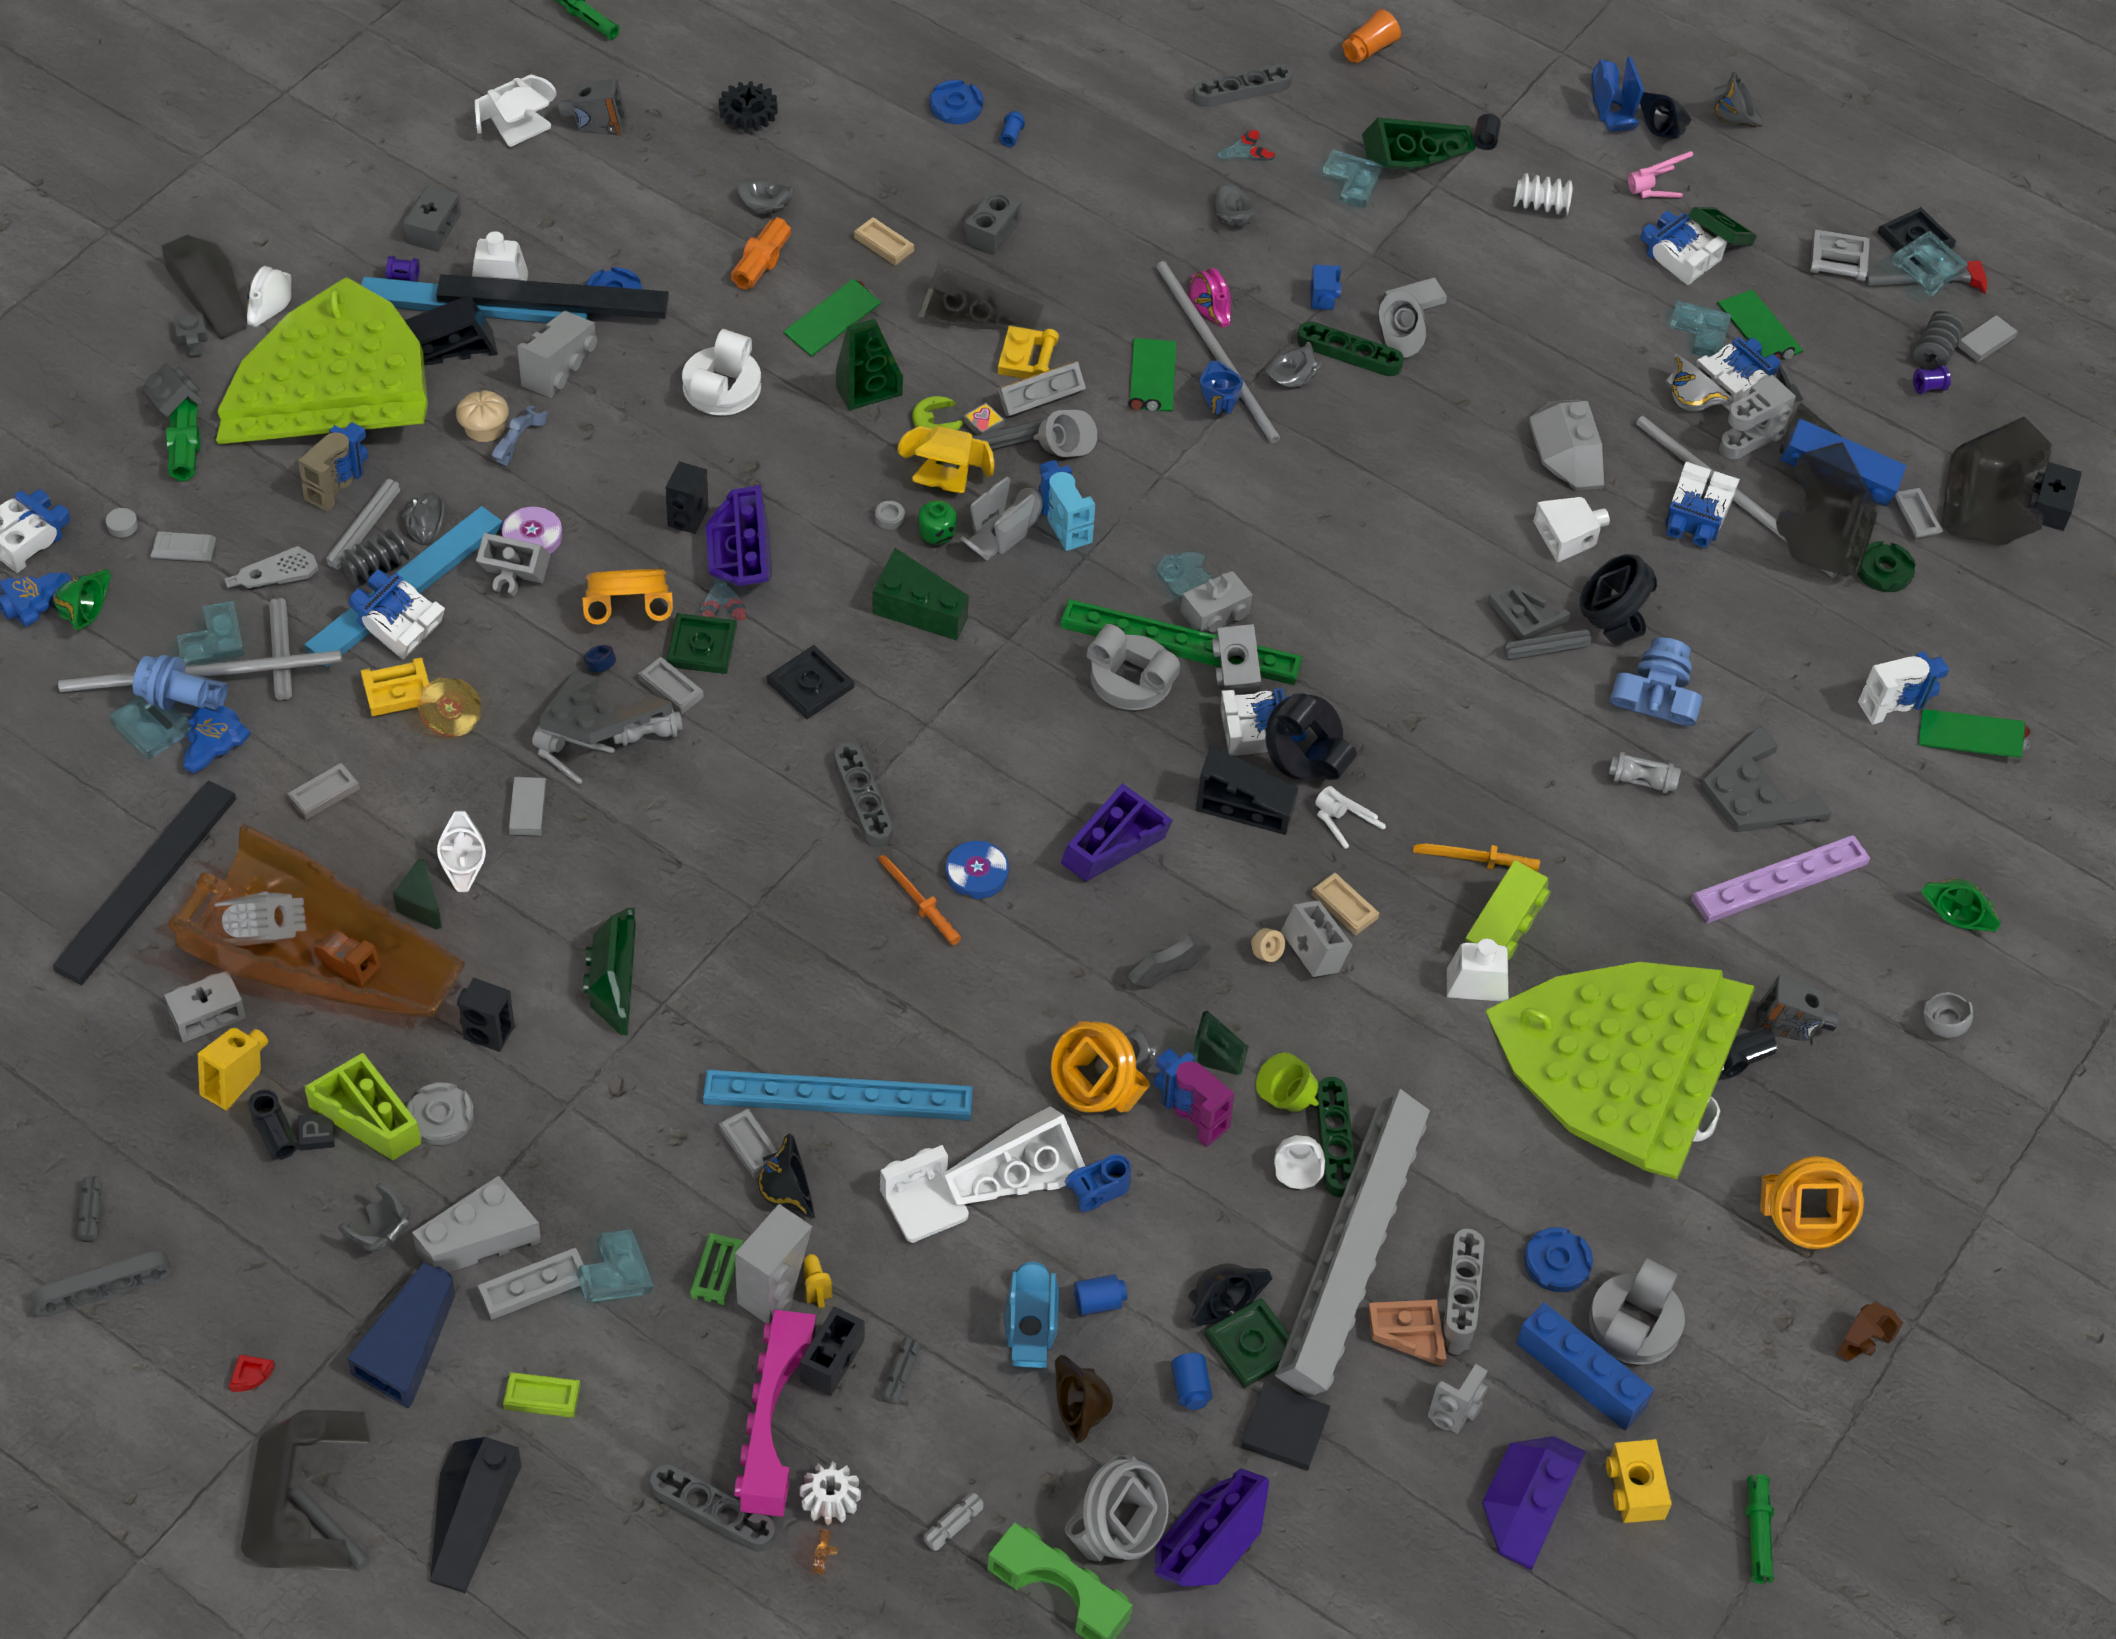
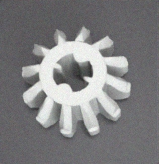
M834 1461L830 1463L829 1469H824L818 1463L815 1467V1474L807 1472L804 1476L805 1484L800 1487V1496L804 1498L802 1500V1508L804 1511L811 1510L813 1521L824 1516L827 1525L831 1523L832 1517H836L843 1523L846 1519L845 1512L854 1514L857 1510L855 1502L861 1499V1490L857 1488L859 1486V1479L857 1475L849 1476L850 1469L847 1465L840 1470H836ZM827 1491H833L834 1495H827Z

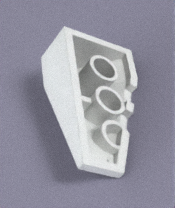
M1050 1106L1019 1122L943 1173V1176L955 1204L962 1205L993 1200L1000 1196L1012 1194L1023 1195L1029 1194L1031 1191L1059 1189L1066 1185L1064 1182L1065 1178L1071 1172L1084 1167L1085 1164L1064 1114Z

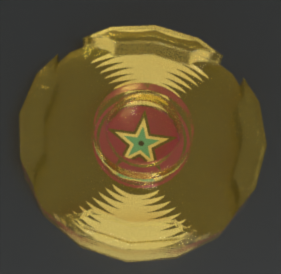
M440 677L429 682L419 698L418 710L424 724L436 734L445 737H460L470 732L480 719L481 701L474 688L465 681L458 678L453 680Z

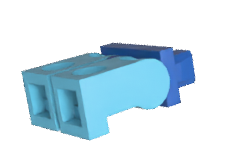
M1056 460L1041 464L1039 470L1041 484L1038 489L1043 500L1041 513L1043 516L1047 515L1048 522L1065 551L1093 543L1094 501L1090 496L1086 498L1081 497L1075 487V478L1072 476V470L1069 465L1060 468Z

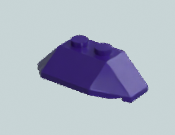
M757 485L733 489L706 524L709 574L737 586L767 582L773 577L770 533L762 487Z
M1555 1436L1509 1444L1482 1502L1499 1555L1530 1570L1533 1569L1585 1456V1450Z
M1240 1468L1233 1473L1231 1478L1222 1480L1199 1494L1156 1545V1566H1154L1156 1576L1180 1586L1218 1585L1261 1533L1269 1488L1268 1478Z

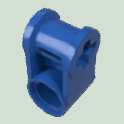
M1109 1155L1093 1164L1074 1170L1065 1178L1064 1182L1067 1188L1072 1189L1078 1198L1079 1209L1083 1212H1088L1128 1192L1131 1183V1164L1122 1155ZM1117 1173L1122 1175V1177L1113 1178L1109 1175Z

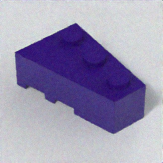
M1122 783L1069 842L1061 864L1086 882L1165 839L1173 819Z

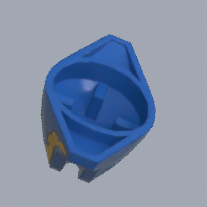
M1210 361L1200 377L1203 397L1214 415H1219L1221 409L1224 410L1225 414H1231L1243 386L1242 378L1220 361Z

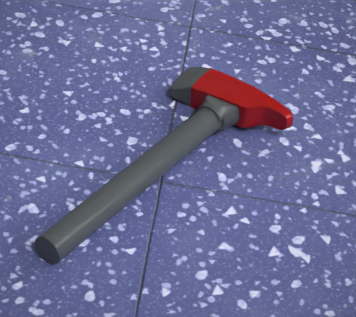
M1977 257L1959 259L1961 269L1953 271L1867 275L1865 279L1866 286L1958 281L1969 283L1970 286L1978 288L1981 293L1986 294L1987 291L1986 274L1981 261Z

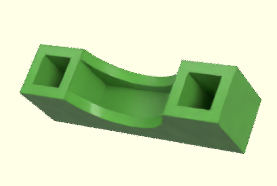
M1014 1522L988 1555L987 1570L1015 1590L1031 1583L1045 1582L1054 1584L1066 1591L1073 1599L1077 1608L1078 1616L1075 1632L1085 1639H1116L1130 1621L1133 1605L1124 1593L1117 1589L1111 1590L1100 1582V1579L1094 1572L1087 1568L1081 1569L1076 1566L1064 1551L1059 1548L1052 1549L1041 1541L1040 1536L1034 1530L1028 1527L1022 1528Z

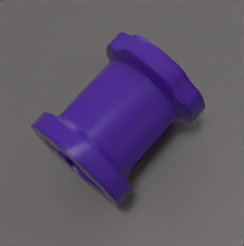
M389 255L386 264L387 279L418 282L420 274L419 259L413 258L412 261L401 260Z
M1943 365L1938 366L1935 370L1925 371L1923 368L1916 369L1913 375V384L1916 392L1924 394L1927 390L1932 389L1948 390L1951 384L1948 368Z

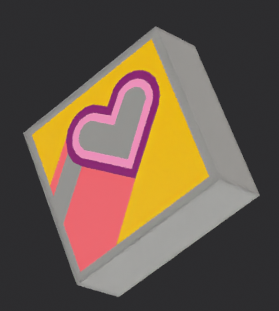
M987 403L965 414L963 422L976 435L996 431L1004 427V419Z

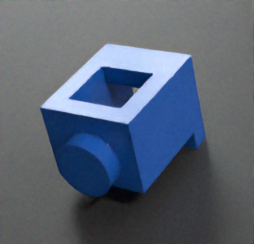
M1313 265L1310 281L1311 309H1334L1335 298L1340 299L1341 282L1339 281L1341 266Z

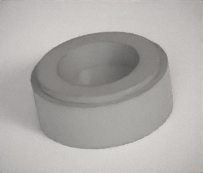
M884 501L877 505L875 509V522L879 527L886 530H894L901 527L904 523L905 511L901 504L895 501Z
M117 508L112 510L106 517L108 532L115 537H128L138 528L136 514L131 509Z

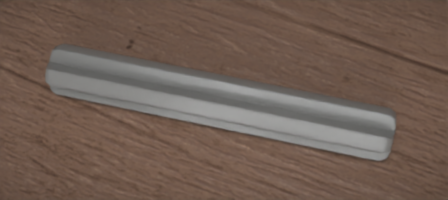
M385 480L327 555L328 566L336 570L342 567L340 558L342 557L343 550L350 549L353 551V546L361 543L400 492L397 481Z
M273 598L269 602L272 657L290 656L286 601L283 598ZM291 668L273 670L275 698L280 701L283 699L289 700L292 697Z

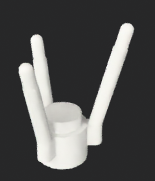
M1332 786L1326 787L1316 799V806L1321 809L1317 816L1327 824L1344 849H1347L1349 844L1331 817L1340 818L1348 809L1382 830L1386 828L1384 823L1377 820L1378 816L1375 813L1343 796Z

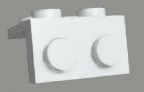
M943 1145L933 1149H923L911 1158L904 1161H893L880 1170V1192L908 1242H917L963 1223L968 1219L969 1212L965 1204H955L943 1176L948 1166V1154Z

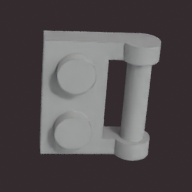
M1815 229L1812 237L1809 272L1818 274L1821 271L1856 277V280L1865 281L1868 271L1870 238ZM1821 258L1858 264V266L1821 260Z

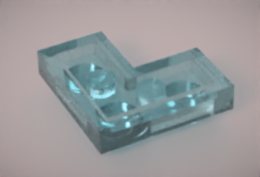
M1332 149L1323 167L1322 175L1346 182L1341 191V201L1366 208L1380 179L1383 166L1376 162Z
M1677 301L1670 328L1697 334L1692 354L1711 357L1723 348L1731 314Z
M234 601L203 606L207 630L176 635L180 658H183L185 666L245 655Z
M633 1230L601 1233L597 1243L605 1262L581 1265L576 1272L586 1302L650 1294L654 1284Z

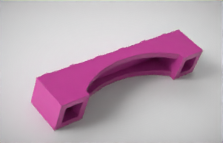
M774 1310L772 1323H765L763 1344H768L766 1353L760 1352L757 1373L762 1374L761 1383H754L752 1404H757L755 1413L748 1414L746 1434L751 1435L750 1444H743L740 1465L745 1466L744 1475H737L734 1496L740 1497L741 1512L784 1517L789 1489V1467L782 1466L777 1457L771 1436V1422L783 1387L800 1366L802 1357L815 1338V1314Z

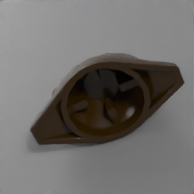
M1060 1355L1055 1360L1058 1407L1065 1426L1077 1444L1087 1438L1090 1428L1098 1425L1110 1413L1113 1406V1397L1106 1382L1096 1375L1093 1368H1081L1067 1356Z

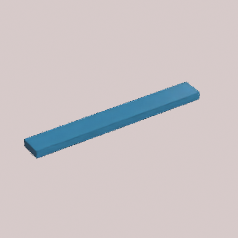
M363 277L361 283L363 287L390 301L395 308L429 311L447 304L437 302L436 292L438 284ZM477 305L484 317L549 323L563 312ZM570 312L588 320L589 313Z
M481 506L396 573L403 577V581L411 584L420 594L478 549L484 533L495 535L502 530L503 521ZM373 590L368 595L371 597L375 591ZM350 608L304 644L305 651L308 653L341 650L343 655L371 632L357 622L358 613Z
M706 1070L703 1104L971 1121L973 1086Z

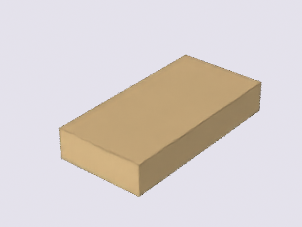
M874 217L854 231V239L894 266L914 252L913 243Z
M1333 873L1312 889L1311 895L1317 901L1320 900L1323 906L1355 936L1379 917V912L1336 873Z

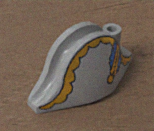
M1676 353L1674 362L1677 369L1665 380V383L1672 388L1673 399L1680 408L1689 412H1699L1713 405H1730L1733 403V398L1694 365Z

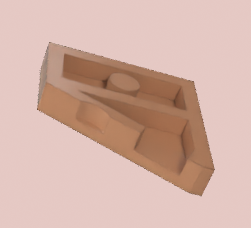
M1437 1299L1369 1303L1367 1311L1373 1341L1433 1364L1445 1366L1447 1358Z

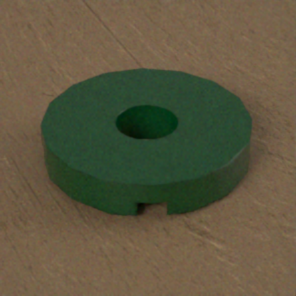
M1876 541L1863 547L1855 564L1857 575L1863 583L1881 592H1897L1905 589L1912 582L1915 574V560L1906 549L1895 543H1891V545L1883 544L1884 541ZM1879 564H1888L1892 567V569H1885L1881 567Z

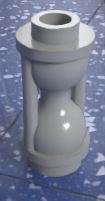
M672 707L673 713L665 717L660 712L650 718V722L640 726L634 723L624 726L623 733L613 736L614 744L622 743L623 746H626L628 743L637 742L644 734L655 733L660 737H677V731L682 730L680 712H674Z
M1621 751L1619 757H1612L1609 774L1614 775V782L1619 780L1662 790V793L1666 794L1668 791L1676 792L1681 768L1674 767V763L1666 764L1625 755V752Z

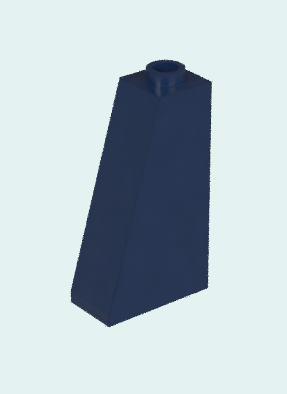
M423 1262L347 1358L351 1375L407 1408L412 1405L455 1297L453 1279L449 1272L439 1266L434 1268Z

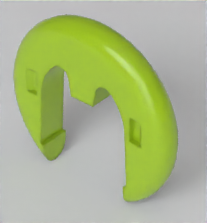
M932 396L923 399L914 407L912 412V420L915 427L923 426L934 429L936 426L959 430L963 421L932 424L934 423V416L932 412L928 411L952 407L956 404L952 399L942 396Z

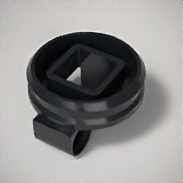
M1624 554L1614 557L1600 566L1584 585L1580 595V611L1593 626L1604 629L1603 635L1614 645H1620L1645 634L1646 623L1638 610L1646 602L1651 592H1654L1657 588L1654 570L1640 556ZM1614 589L1618 594L1611 596Z
M1303 693L1293 694L1282 700L1274 708L1268 719L1265 740L1269 757L1275 767L1290 778L1315 779L1324 775L1328 780H1338L1357 757L1356 749L1343 739V728L1336 710L1328 701L1319 696ZM1310 727L1317 735V739L1304 754L1291 739V736H1301Z

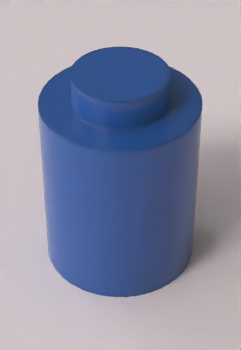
M1116 1274L1075 1281L1074 1296L1080 1316L1121 1309L1122 1301L1127 1300L1124 1280L1118 1281Z
M1186 1353L1177 1356L1172 1360L1171 1367L1178 1403L1189 1410L1204 1408L1207 1402L1213 1398L1205 1356L1200 1353Z

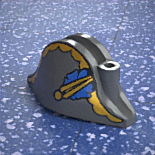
M1736 72L1731 73L1727 84L1714 88V109L1719 119L1731 124L1763 126V118L1745 82Z

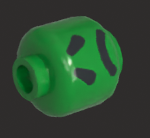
M938 500L924 504L919 510L918 532L920 537L924 541L936 545L952 540L956 534L957 524L955 509L949 503Z

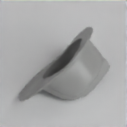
M1395 291L1387 295L1379 309V319L1385 343L1388 347L1399 350L1404 358L1411 357L1419 352L1426 339L1424 312L1417 299L1409 292Z
M1058 410L1052 412L1042 421L1038 434L1033 437L1034 440H1039L1043 450L1049 454L1060 457L1083 456L1089 454L1094 449L1097 442V428L1091 416L1084 411Z

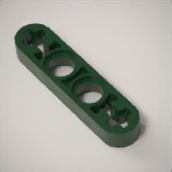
M1304 322L1299 326L1297 342L1301 347H1304L1306 342H1310L1316 353L1385 376H1396L1401 372L1404 357L1397 349L1316 322ZM1338 341L1344 346L1336 348L1331 346L1330 343ZM1359 350H1365L1369 352L1371 355L1364 357L1358 355L1356 352Z
M1325 1077L1319 1082L1316 1100L1319 1103L1316 1106L1319 1138L1325 1157L1324 1185L1329 1194L1335 1197H1343L1355 1166L1346 1085L1342 1080L1337 1077ZM1329 1089L1333 1090V1093L1336 1095L1334 1105L1329 1106L1330 1096L1327 1093ZM1335 1116L1342 1120L1343 1125L1339 1128H1332L1326 1124L1325 1119ZM1332 1145H1340L1346 1150V1154L1342 1157H1335L1329 1153L1328 1148ZM1341 1167L1342 1180L1345 1181L1343 1185L1339 1184L1338 1180L1335 1179L1337 1168Z

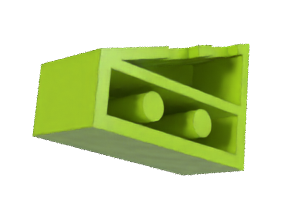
M1514 860L1466 936V943L1478 944L1482 939H1491L1497 945L1507 947L1508 960H1510L1516 951L1518 940L1523 933L1526 934L1530 929L1534 918L1549 898L1551 891L1548 890V877Z
M364 1053L359 1054L305 1086L310 1109L318 1114L322 1113L331 1119L335 1125L392 1161L422 1144L418 1122Z

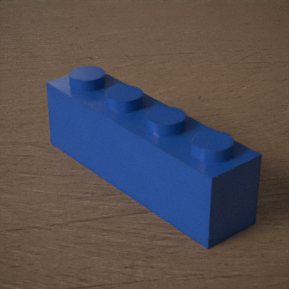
M1802 419L1798 420L1790 432L1780 459L1792 467L1800 468L1816 475L1822 480L1832 482L1847 491L1857 493L1874 503H1879L1886 507L1897 493L1906 465Z
M1545 1302L1523 1323L1516 1344L1626 1431L1647 1408L1654 1389Z

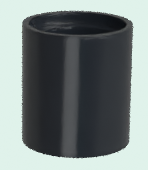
M1483 114L1477 119L1473 141L1479 149L1491 150L1497 146L1501 121L1496 115Z

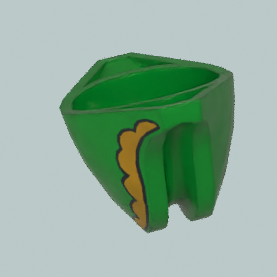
M102 569L90 574L75 576L62 583L55 590L52 599L55 607H57V611L63 619L72 623L75 630L86 627L98 617L111 579L109 570Z
M1950 878L1942 882H1927L1921 891L1940 917L1953 926L1996 932L2001 925L2000 919L1993 910V902L1989 900L1980 887L1970 881Z

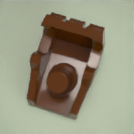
M1877 1301L1870 1305L1866 1304L1861 1308L1836 1355L1848 1361L1863 1353L1872 1356L1876 1351V1344L1870 1338L1883 1339L1887 1344L1891 1343L1903 1325L1902 1320L1896 1315L1895 1311L1881 1306Z

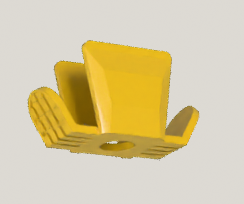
M918 426L905 433L898 444V454L904 458H909L913 455L928 458L912 477V481L930 487L938 486L943 490L964 493L969 465L982 468L986 477H992L994 474V457L989 443L974 439L972 434L941 426H936L934 429ZM938 460L959 465L960 467L959 469L945 467L944 465L936 464Z

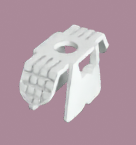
M530 74L522 79L515 78L513 81L500 87L487 91V95L475 100L477 134H482L481 122L491 118L506 144L512 147L551 129V123L536 113V111L547 107L549 102L553 101L556 97V90L548 80Z

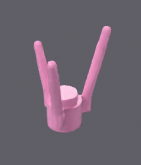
M1689 151L1651 167L1629 173L1628 184L1631 193H1640L1642 199L1648 197L1682 198V193L1651 191V188L1655 187V176L1674 170L1675 167L1672 164L1692 157L1693 152Z

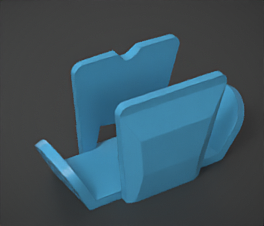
M1026 1262L1012 1273L1003 1316L1007 1346L1012 1347V1366L1047 1367V1349H1052L1057 1337L1059 1289L1056 1273H1051L1050 1281L1048 1269L1039 1262ZM1026 1318L1038 1320L1041 1324L1040 1332L1032 1336L1025 1335L1019 1328L1021 1321Z

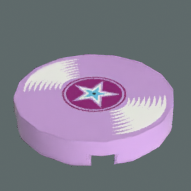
M534 506L521 508L511 513L505 519L502 527L503 537L542 545L549 554L559 547L563 537L561 521L555 513L545 508Z

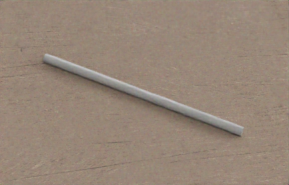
M1165 261L1159 262L1156 266L1157 270L1215 359L1239 375ZM1243 381L1240 394L1241 399L1271 444L1278 442L1280 439L1279 434Z
M1641 416L1636 422L1638 427L1684 463L1689 462L1710 469L1708 481H1711L1714 470L1646 417ZM1736 490L1733 499L1735 503L1831 578L1838 574L1840 569L1741 491Z
M341 650L187 666L185 667V672L202 677L342 663L343 659ZM135 672L59 680L58 688L61 693L133 685Z

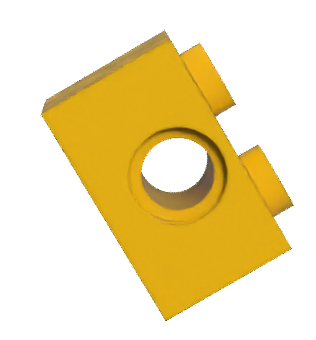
M1657 1439L1615 1443L1610 1456L1606 1458V1471L1608 1477L1614 1479L1616 1488L1613 1491L1614 1506L1617 1511L1621 1510L1623 1523L1665 1520L1672 1503ZM1630 1478L1639 1479L1643 1485L1634 1484Z

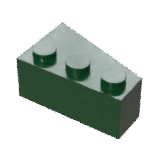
M894 548L873 589L872 614L957 641L968 619L969 596L900 550Z

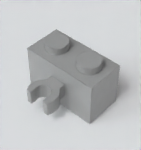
M484 533L476 562L486 572L500 574L494 579L492 584L495 592L500 593L502 585L509 583L508 593L511 596H515L518 591L516 578L543 584L551 555L539 544Z
M1231 571L1182 593L1180 613L1194 630L1213 633L1217 631V628H1222L1233 621H1240L1249 615L1253 595L1238 576Z

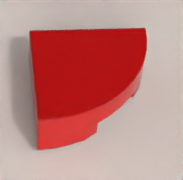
M239 1354L229 1383L230 1391L242 1392L261 1385L272 1374L275 1368L274 1360Z

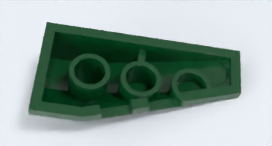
M1377 117L1362 133L1367 158L1385 168L1410 170L1468 154L1475 150L1471 128L1467 125Z
M875 319L847 326L836 366V388L849 411L903 395V375Z

